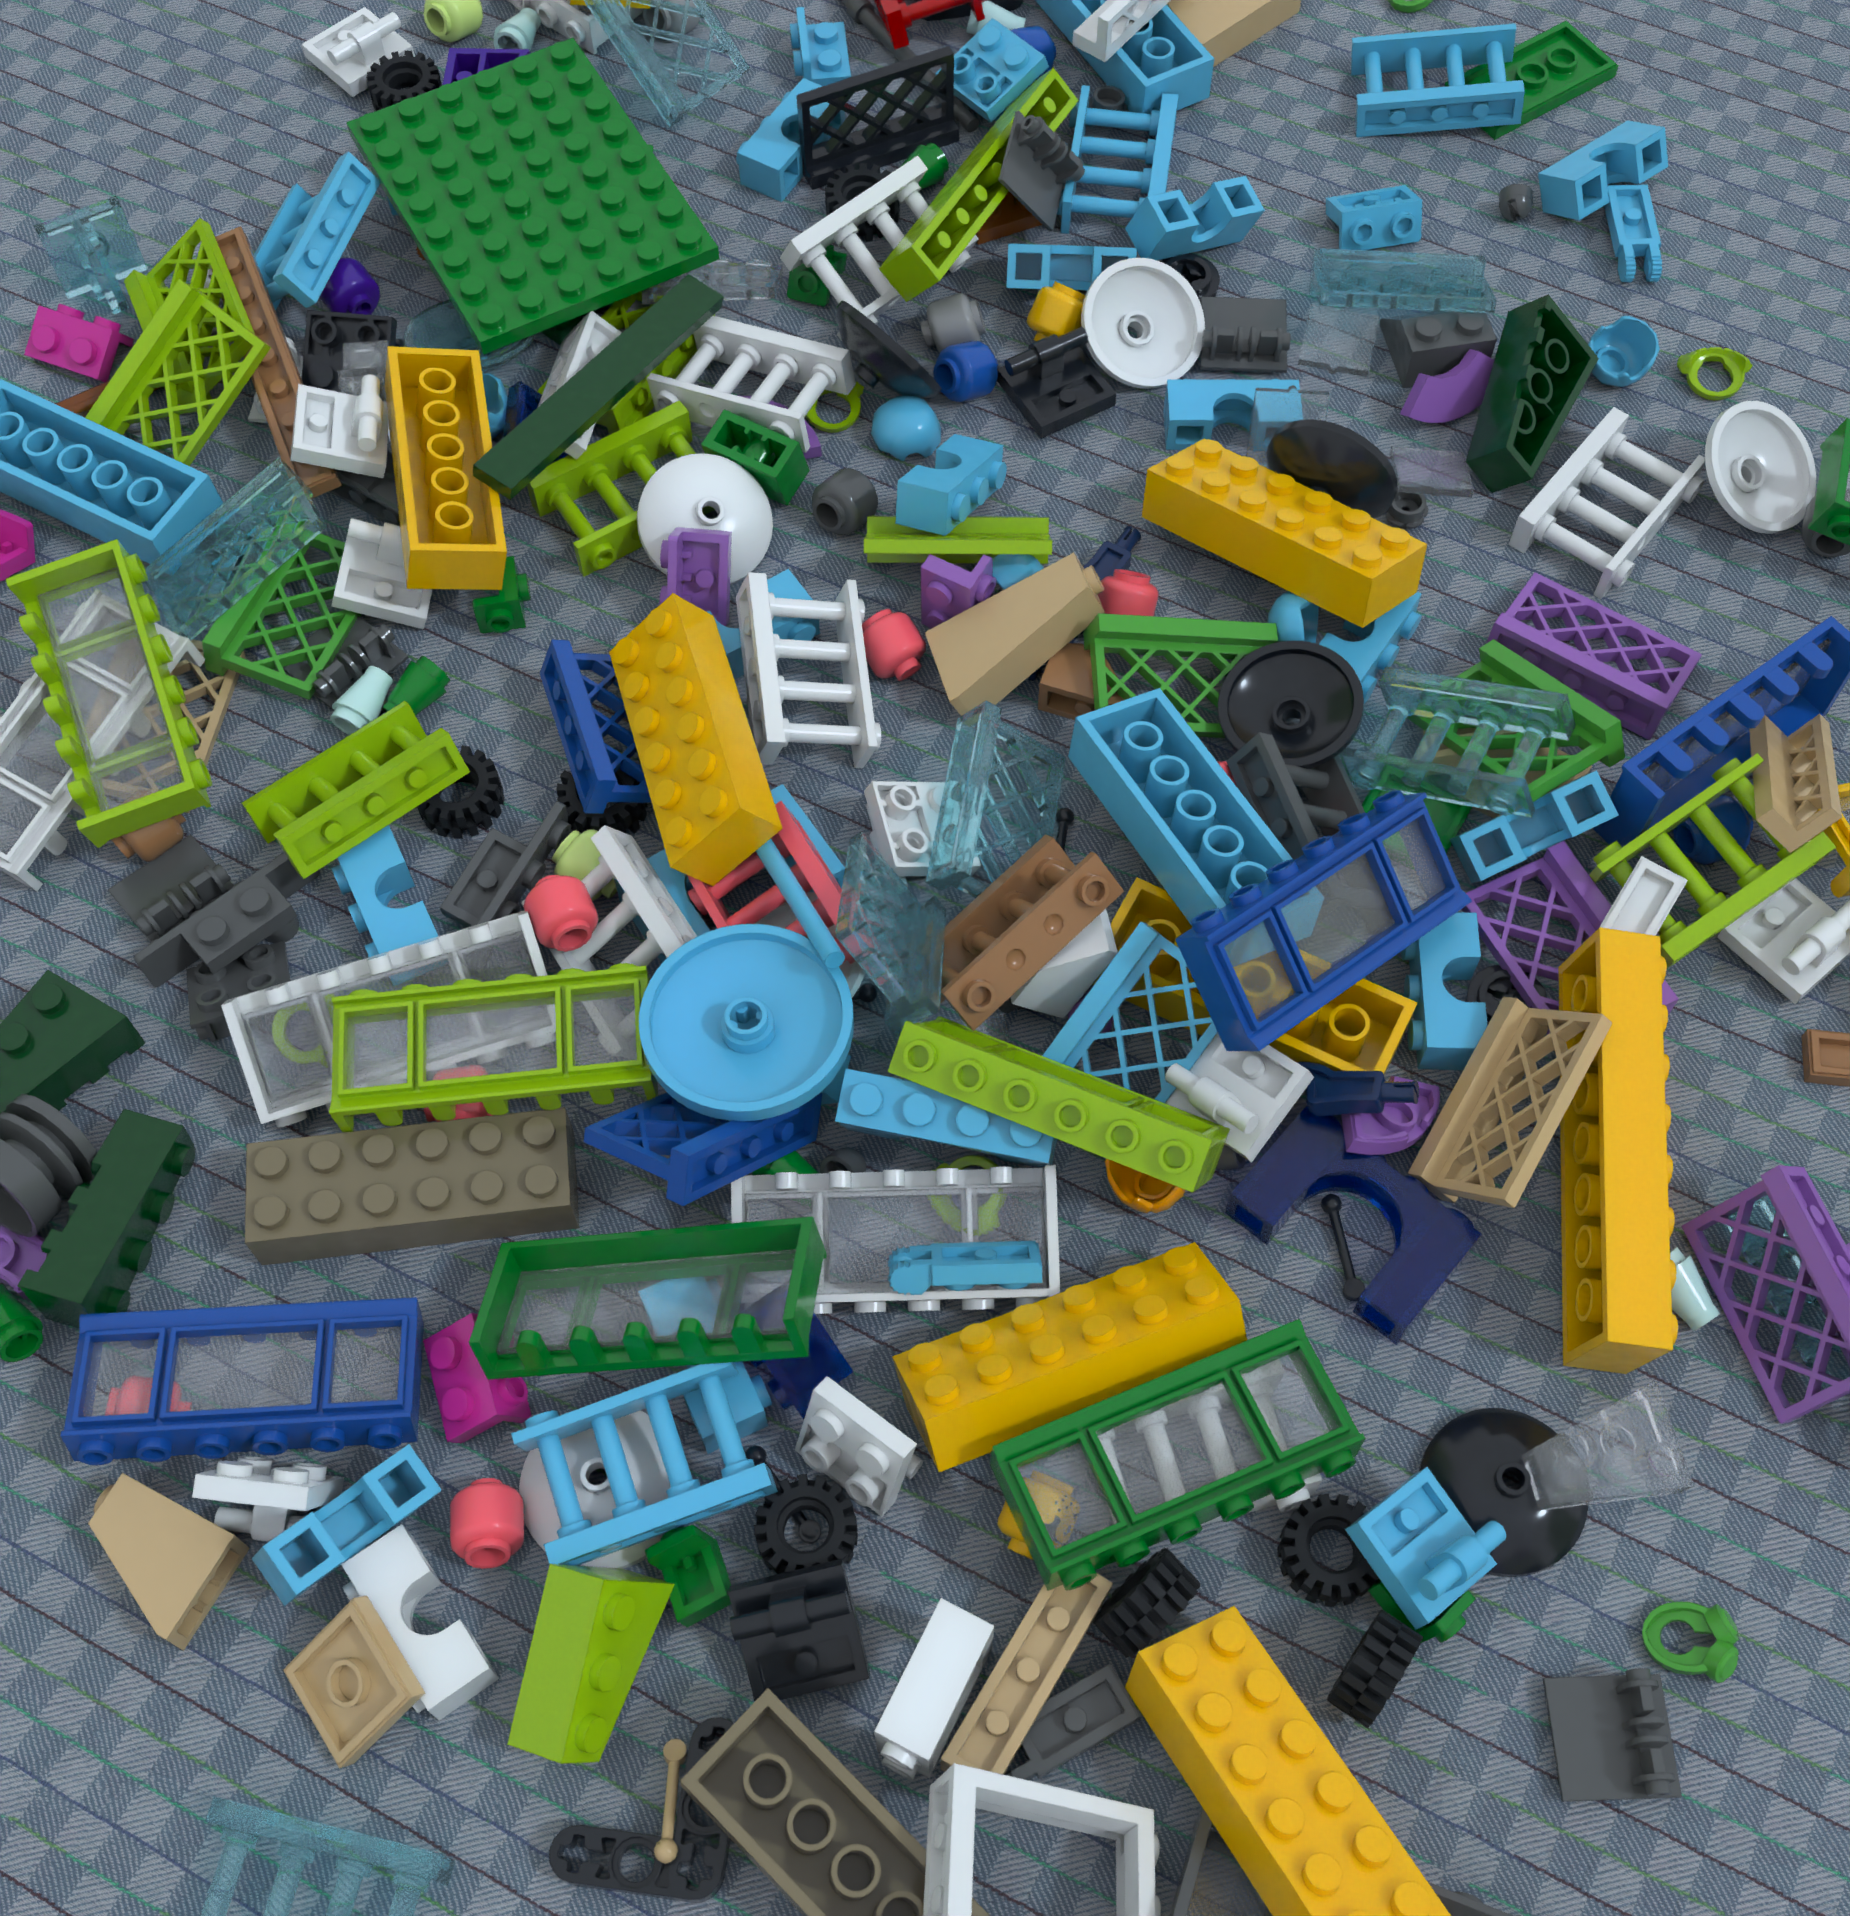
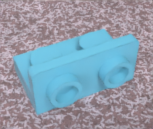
M796 7L797 23L790 24L792 49L799 48V50L793 51L795 76H803V78L821 86L850 78L851 71L844 22H822L806 25L804 7Z
M1405 185L1326 198V215L1339 226V249L1343 253L1418 242L1421 239L1422 199Z

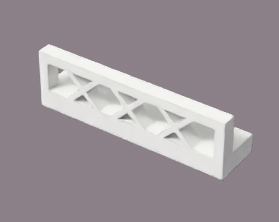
M1107 0L1073 31L1072 45L1106 62L1171 0Z
M593 311L588 312L563 339L538 407L622 332ZM596 423L571 444L565 452L577 460L586 451Z

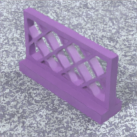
M1536 572L1508 610L1500 614L1486 642L1487 644L1494 639L1621 720L1622 727L1648 740H1651L1663 717L1702 656L1701 653ZM1536 591L1553 599L1555 604L1538 606L1533 593ZM1585 615L1593 619L1596 625L1580 627L1575 616ZM1562 617L1567 628L1550 629L1545 618ZM1520 620H1532L1535 628L1521 622ZM1617 636L1632 638L1636 640L1638 646L1622 647ZM1603 638L1609 649L1592 650L1587 639ZM1573 640L1577 649L1561 641ZM1668 656L1684 664V666L1665 669L1659 657ZM1645 658L1651 669L1634 671L1629 660ZM1615 661L1619 670L1603 662ZM1658 682L1662 692L1645 683Z
M1565 841L1547 848L1542 858L1467 892L1466 894L1471 898L1472 902L1461 909L1463 912L1477 913L1479 936L1501 968L1508 971L1511 976L1510 981L1529 1008L1532 1006V1008L1559 1010V1001L1540 996L1533 986L1536 975L1559 981L1558 968L1539 963L1543 945L1572 954L1583 944L1581 943L1582 939L1585 942L1600 927L1612 907ZM1538 876L1549 892L1547 901L1520 895L1521 883ZM1513 887L1512 892L1505 891ZM1486 899H1492L1509 904L1505 922L1484 916L1477 903ZM1515 906L1542 913L1540 930L1536 931L1511 924ZM1550 916L1571 922L1576 929L1574 941L1546 933ZM1508 935L1536 943L1532 961L1512 956L1506 947ZM1664 979L1662 984V1004L1667 1007L1669 1015L1677 1003L1678 997Z
M1778 1165L1760 1175L1762 1181L1682 1225V1228L1780 1424H1784L1850 1393V1377L1842 1380L1825 1373L1833 1344L1848 1349L1850 1352V1252L1804 1167ZM1768 1195L1776 1210L1771 1231L1748 1224L1754 1202ZM1738 1211L1736 1220L1728 1217ZM1717 1222L1734 1227L1726 1256L1712 1251L1703 1233V1230ZM1785 1229L1789 1237L1783 1236ZM1746 1232L1769 1239L1761 1268L1739 1261ZM1781 1244L1796 1248L1802 1260L1797 1281L1773 1273ZM1718 1262H1721V1263L1724 1264V1265H1723V1268L1720 1267V1265H1719ZM1736 1268L1758 1276L1751 1304L1737 1300L1731 1288ZM1811 1279L1815 1287L1809 1285ZM1771 1281L1794 1288L1787 1317L1763 1309ZM1807 1293L1822 1298L1828 1310L1823 1331L1799 1322ZM1743 1311L1748 1312V1317H1747V1318H1746V1316H1745V1314H1744ZM1761 1318L1784 1326L1777 1354L1762 1349L1756 1338ZM1837 1329H1838L1840 1335L1842 1336V1338H1841V1337H1838V1336H1835ZM1796 1331L1820 1339L1813 1368L1789 1359ZM1768 1361L1774 1363L1773 1368H1771ZM1786 1368L1810 1377L1804 1399L1793 1405H1790L1781 1388ZM1822 1382L1832 1385L1820 1391Z

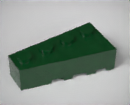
M1549 294L1508 311L1466 458L1468 466L1491 493L1533 479L1599 359Z
M47 970L0 1024V1113L6 1112V1106L21 1094L35 1096L60 1111L67 1105L64 1101L67 1097L89 1080L92 1084L97 1082L110 1071L107 1067L126 1051L130 1054L134 1053L145 1044V1041L127 1016Z
M123 1109L92 1161L91 1171L95 1176L91 1184L83 1183L81 1186L78 1185L68 1201L69 1221L63 1231L51 1229L41 1245L42 1252L47 1253L38 1272L27 1269L17 1285L46 1319L79 1328L80 1314L127 1312L130 1303L129 1288L136 1273L143 1272L147 1267L153 1249L151 1243L158 1224H164L168 1220L174 1205V1195L172 1193L180 1176L185 1177L189 1173L195 1159L194 1144L183 1125Z

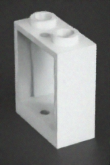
M942 1598L940 1599L874 1731L877 1751L884 1757L881 1762L884 1766L910 1780L914 1779L917 1772L930 1778L992 1650L994 1625Z

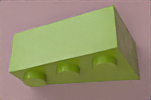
M550 1564L507 1745L560 1764L599 1762L675 1584L625 1569Z

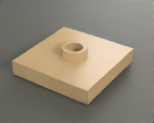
M367 1595L353 1598L283 1669L339 1769L354 1764L425 1694V1691Z

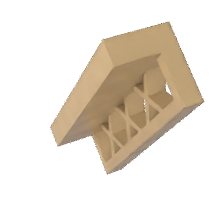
M1820 713L1788 737L1766 715H1764L1756 728H1749L1751 757L1758 753L1764 760L1753 772L1756 821L1790 853L1842 818L1830 725Z
M1097 1573V1576L1092 1581L1073 1590H1065L1064 1586L1060 1585L1047 1591L1045 1584L1042 1586L942 1755L940 1770L945 1772L956 1763L1005 1774L1112 1589L1113 1583Z

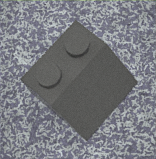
M1457 307L1381 318L1379 324L1403 388L1413 387L1419 373L1430 376L1447 373L1461 362L1469 349L1480 351L1491 358L1497 341L1484 307Z

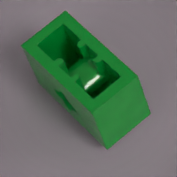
M725 409L701 444L705 454L727 458L745 468L758 481L767 497L786 506L810 471L799 442Z

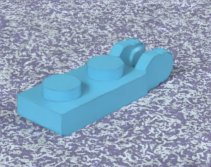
M1607 185L1609 203L1604 205L1614 254L1615 257H1618L1617 270L1620 275V281H1633L1636 273L1635 257H1644L1643 269L1646 281L1658 282L1662 274L1661 240L1648 185Z
M1036 1241L931 1243V1245L909 1246V1248L903 1246V1248L897 1247L895 1251L892 1250V1255H889L888 1281H890V1287L892 1286L893 1291H897L898 1294L904 1293V1295L906 1293L922 1295L931 1285L944 1286L949 1290L963 1291L971 1289L975 1285L998 1284L1006 1289H1020L1028 1286L1029 1283H1042V1262L1039 1245Z

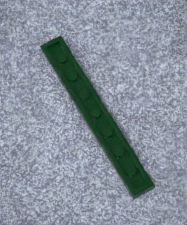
M688 274L473 464V476L511 500L722 308L724 296Z

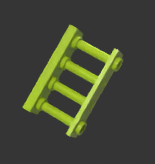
M680 400L588 445L586 451L577 460L568 455L548 465L527 485L531 505L537 514L542 517L554 510H558L579 538V540L573 542L579 571L583 577L599 569L607 568L614 561L643 547L638 534L637 511L632 509L612 481L635 471L646 485L657 471L652 465V461L670 452H674L678 458L697 454L689 444L693 441L689 411ZM594 490H597L618 518L617 521L597 531L594 530L574 503V500ZM711 506L702 508L704 515L715 510Z
M403 701L241 804L264 840L269 844L276 839L296 872L305 879L467 775L470 771L450 734L443 728H439L426 736L409 703Z
M1758 753L1744 763H1741L1737 757L1732 759L1712 775L1716 781L1714 784L1624 847L1618 841H1615L1593 858L1597 866L1589 876L1595 884L1611 874L1623 888L1633 871V868L1627 861L1649 846L1653 848L1671 872L1688 880L1684 888L1700 906L1696 911L1700 914L1701 918L1687 927L1682 920L1676 922L1670 914L1667 915L1658 931L1660 934L1661 956L1666 960L1667 969L1817 864L1836 848L1828 836L1821 832L1809 842L1804 843L1790 853L1756 821L1754 786L1747 777L1764 761ZM1730 790L1780 850L1776 855L1781 861L1769 870L1762 863L1757 866L1707 805ZM1689 818L1692 819L1740 878L1736 882L1741 887V890L1728 899L1722 892L1715 893L1667 834Z

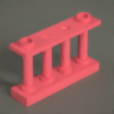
M779 801L775 806L783 829L771 838L784 858L790 855L794 858L796 864L790 867L806 893L813 889L818 899L813 901L812 904L825 925L830 928L835 924L840 932V935L834 939L845 955L843 963L848 961L852 964L859 960L871 974H874L889 962L801 823L784 803ZM756 852L714 886L687 875L693 886L692 889L687 891L690 899L704 916L709 913L717 929L739 924H755L786 902L775 884L730 916L721 898L765 868ZM798 920L785 927V929L799 933L806 938L808 937Z

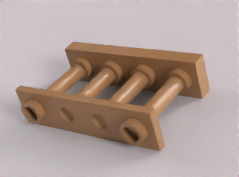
M1045 834L904 963L900 969L929 1004L937 1008L946 999L966 1025L974 1031L1115 901L1124 890L1096 853L1090 852L1075 866L1054 837Z

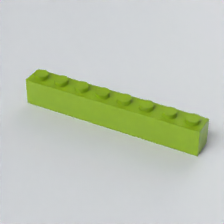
M1054 67L1035 80L1007 107L879 267L882 274L906 302L942 279L1009 192L998 180L1015 112L1020 111L1025 117L1029 115L1042 117L1046 125L1055 132L1079 101Z

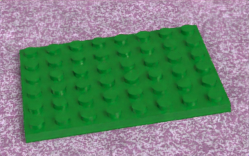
M574 38L557 42L552 46L517 57L509 62L482 70L477 74L442 85L437 89L405 99L397 104L346 122L352 140L373 174L379 179L380 186L483 355L719 260L717 244Z

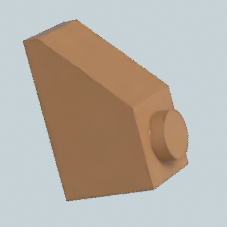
M1068 643L1049 659L1039 683V710L1075 720L1077 716L1095 710L1090 650H1084V644ZM1105 658V666L1116 676L1109 662ZM1107 684L1108 693L1112 688ZM1115 693L1108 700V706L1125 699Z

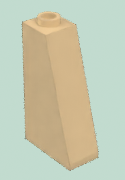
M1171 0L1166 5L1214 57L1213 67H1215L1297 14L1300 10L1301 0Z
M1072 553L925 632L949 702L968 725L980 719L1087 628L1098 613L1103 614L1105 612L1098 597V594L1104 591V587L1092 565L1084 569L1075 553Z

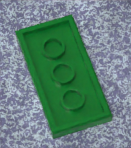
M1564 21L1515 46L1513 61L1504 62L1506 80H1523L1525 92L1521 124L1480 128L1496 140L1614 78L1619 65L1568 21ZM1480 64L1464 72L1465 85L1490 83L1488 64ZM1448 81L1445 82L1444 87L1449 86Z

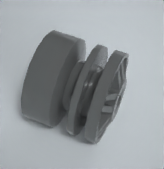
M21 1094L6 1106V1112L0 1113V1225L18 1235L29 1238L37 1235L61 1211L62 1202L59 1196L70 1198L78 1185L81 1186L83 1183L94 1179L95 1176L92 1174L91 1169L92 1161L97 1154L94 1146L75 1124L53 1106L35 1096Z

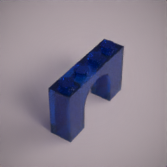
M1306 1106L1231 1192L1225 1213L1267 1245L1294 1212L1305 1201L1315 1195L1330 1191H1343L1359 1195L1374 1204L1383 1213L1392 1230L1394 1240L1393 1256L1362 1292L1353 1312L1397 1345L1468 1257L1480 1238L1481 1233L1474 1228L1473 1223L1465 1214L1454 1208H1446L1430 1196L1428 1189L1419 1180L1411 1176H1403L1388 1165L1383 1155H1364L1346 1152L1344 1131L1341 1124L1331 1115L1315 1116Z

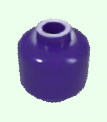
M340 258L319 298L330 312L371 315L378 306L381 295L379 285L361 262L353 258Z

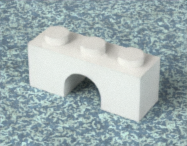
M402 1524L341 1564L351 1580L343 1586L349 1601L353 1598L368 1596L425 1691V1694L412 1706L417 1713L426 1708L440 1721L499 1679L475 1637L460 1619L436 1634L422 1635L415 1633L413 1613L416 1605L423 1596L442 1583L414 1537Z

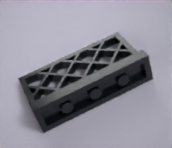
M949 46L796 95L803 176L812 190L826 186L830 177L834 179V172L839 169L845 174V166L851 164L854 170L860 169L859 163H867V169L871 170L873 165L883 167L907 159L919 145L926 146L929 143H934L941 148L959 142L960 129L954 121V53ZM941 65V70L931 82L923 79L930 68ZM901 77L905 78V81L893 95L885 91L893 80ZM916 85L923 88L924 91L912 105L904 101ZM861 90L868 91L856 107L847 103L855 92ZM935 96L941 99L940 104L925 108ZM878 98L885 100L887 103L875 117L867 114V111ZM824 102L829 103V106L818 119L810 116V107ZM897 108L906 112L901 117L888 120ZM840 110L848 113L849 116L838 129L829 126ZM860 120L869 124L864 129L850 133ZM822 133L831 136L829 140L813 145Z

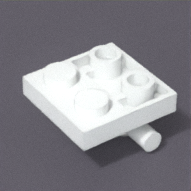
M363 7L302 44L305 57L352 97L368 88L367 72H371L370 66L373 63L380 65L379 58L385 55L389 60L392 59V52L398 51L399 56H404L405 50L412 51L413 57H415L413 46L395 32V30L401 27L398 16L391 12L379 19L366 7Z
M371 374L365 375L362 378L361 395L359 396L298 384L290 461L383 478L387 462L389 421L387 402L382 401L379 397V378Z
M351 518L331 606L424 629L432 589H407L400 526L384 522V526H379Z
M872 781L865 789L866 808L873 830L869 837L876 863L883 866L891 893L902 892L908 888L906 876H973L981 867L956 782Z
M1795 878L1723 929L1717 938L1791 1002L1796 1004L1850 955V900L1836 912Z
M1217 1033L1190 1071L1178 1063L1169 1067L1165 1080L1176 1087V1090L1166 1103L1230 1128L1225 1145L1252 1163L1313 1080L1314 1076L1308 1069L1270 1045H1267L1260 1051H1226Z
M828 1376L813 1390L795 1451L802 1455L806 1464L813 1470L825 1473L845 1488L848 1495L856 1503L871 1508L883 1517L895 1503L904 1477L907 1476L911 1479L923 1464V1460L914 1454L916 1442Z
M239 1456L237 1461H218L217 1469L195 1474L192 1498L254 1505L253 1510L220 1506L216 1512L214 1524L227 1531L250 1533L253 1540L269 1542L305 1517L297 1516V1510L308 1511L326 1505L342 1494L344 1477L326 1475L327 1466L322 1464L293 1463L292 1468L276 1467L272 1469V1459Z

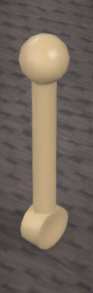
M680 1739L668 1741L663 1748L664 1759L668 1764L662 1835L661 1840L655 1845L654 1855L659 1862L664 1864L671 1863L678 1853V1846L673 1841L679 1771L680 1765L686 1761L688 1756L686 1745Z

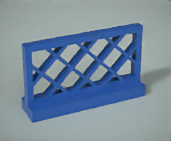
M551 640L539 674L584 813L603 814L608 802L652 803L642 767L630 759L637 752L633 735L618 724L623 718L628 720L623 700L606 690L611 684L619 688L610 654L574 653L570 640ZM580 670H592L604 679L597 684L582 675ZM597 700L616 713L609 719L592 707V703ZM608 734L628 748L621 754L605 744L603 738ZM620 769L639 781L640 784L618 785L615 773Z
M666 1092L585 1127L584 1143L667 1180L666 1199L685 1206L817 1140L823 1093H819L799 1108L773 1118L756 1121H728L695 1112L679 1103ZM661 1155H670V1158H666Z

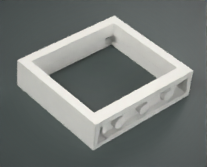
M956 1763L930 1785L923 1916H971L975 1808L1116 1840V1916L1161 1915L1160 1900L1155 1895V1866L1159 1857L1160 1844L1157 1835L1154 1834V1809Z

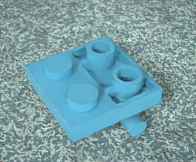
M992 18L954 55V95L992 123L994 120L997 121L1007 107L1049 65L1042 53Z
M1428 1467L1415 1473L1345 1529L1415 1630L1429 1624L1495 1567L1497 1563L1490 1555V1552L1506 1539V1531L1503 1526L1493 1520L1486 1523L1475 1533Z

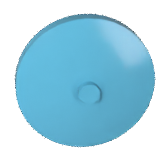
M739 924L721 927L699 935L683 944L664 960L652 976L644 992L639 1012V1034L644 1055L653 1076L662 1088L687 1108L702 1115L728 1121H756L773 1118L799 1108L812 1100L832 1082L840 1071L849 1053L854 1033L852 997L840 967L828 968L810 939L785 928L765 924Z

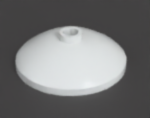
M1129 258L1109 266L1090 285L1083 301L1081 326L1088 335V343L1086 345L1090 354L1108 375L1128 386L1151 389L1167 385V379H1179L1193 366L1202 349L1205 319L1197 294L1179 272L1154 259ZM1128 327L1136 330L1137 338L1130 336Z
M1760 401L1738 403L1723 411L1715 419L1706 440L1705 468L1711 490L1721 507L1739 524L1758 533H1779L1797 525L1804 518L1806 507L1815 496L1816 468L1809 444L1795 422L1780 409Z
M690 454L666 463L649 479L638 504L637 528L645 552L654 565L665 575H667L668 569L661 568V545L663 540H668L669 535L676 527L732 531L730 585L744 579L747 573L752 572L763 559L772 537L773 518L771 507L763 488L745 468L734 461L718 455ZM705 506L713 507L717 511V518L709 519L705 517L702 508Z
M640 1410L614 1420L638 1499H644L646 1506L667 1499L666 1490L671 1488L648 1414ZM591 1428L561 1439L560 1441L584 1520L589 1519L592 1526L613 1519L612 1510L616 1508L608 1478L599 1485L589 1483V1476L594 1470L605 1469L593 1429ZM536 1448L529 1452L525 1460L519 1483V1494L523 1498L525 1524L534 1540L545 1551L544 1544L559 1539L557 1530L562 1527L539 1449ZM663 1535L579 1566L618 1569L630 1567L646 1559L645 1550L660 1542Z

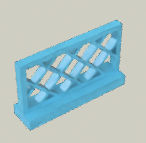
M1141 921L1042 1056L1075 1068L1082 1059L1084 1072L1096 1077L1122 1073L1123 1086L1131 1090L1129 1072L1158 1068L1161 1091L1155 1100L1166 1103L1176 1087L1165 1080V1067L1178 1063L1190 1071L1218 1032L1211 1017L1195 1019L1190 988L1197 986L1195 982L1189 983L1188 967L1180 949L1147 923ZM1162 949L1179 961L1183 984L1153 988L1149 966ZM1144 975L1146 989L1132 991ZM1184 989L1188 1020L1158 1025L1154 994ZM1147 995L1152 1026L1122 1030L1119 1013L1121 1004L1126 998ZM1113 1017L1115 1031L1101 1033ZM1211 1023L1198 1040L1196 1025ZM1189 1026L1192 1050L1186 1058L1164 1061L1159 1030ZM1153 1031L1157 1062L1128 1066L1123 1036ZM1116 1037L1121 1067L1091 1072L1088 1049L1095 1040Z

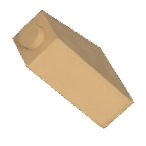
M124 1473L120 1475L115 1484L108 1486L101 1493L94 1506V1515L88 1522L156 1634L183 1651L250 1549L234 1534Z

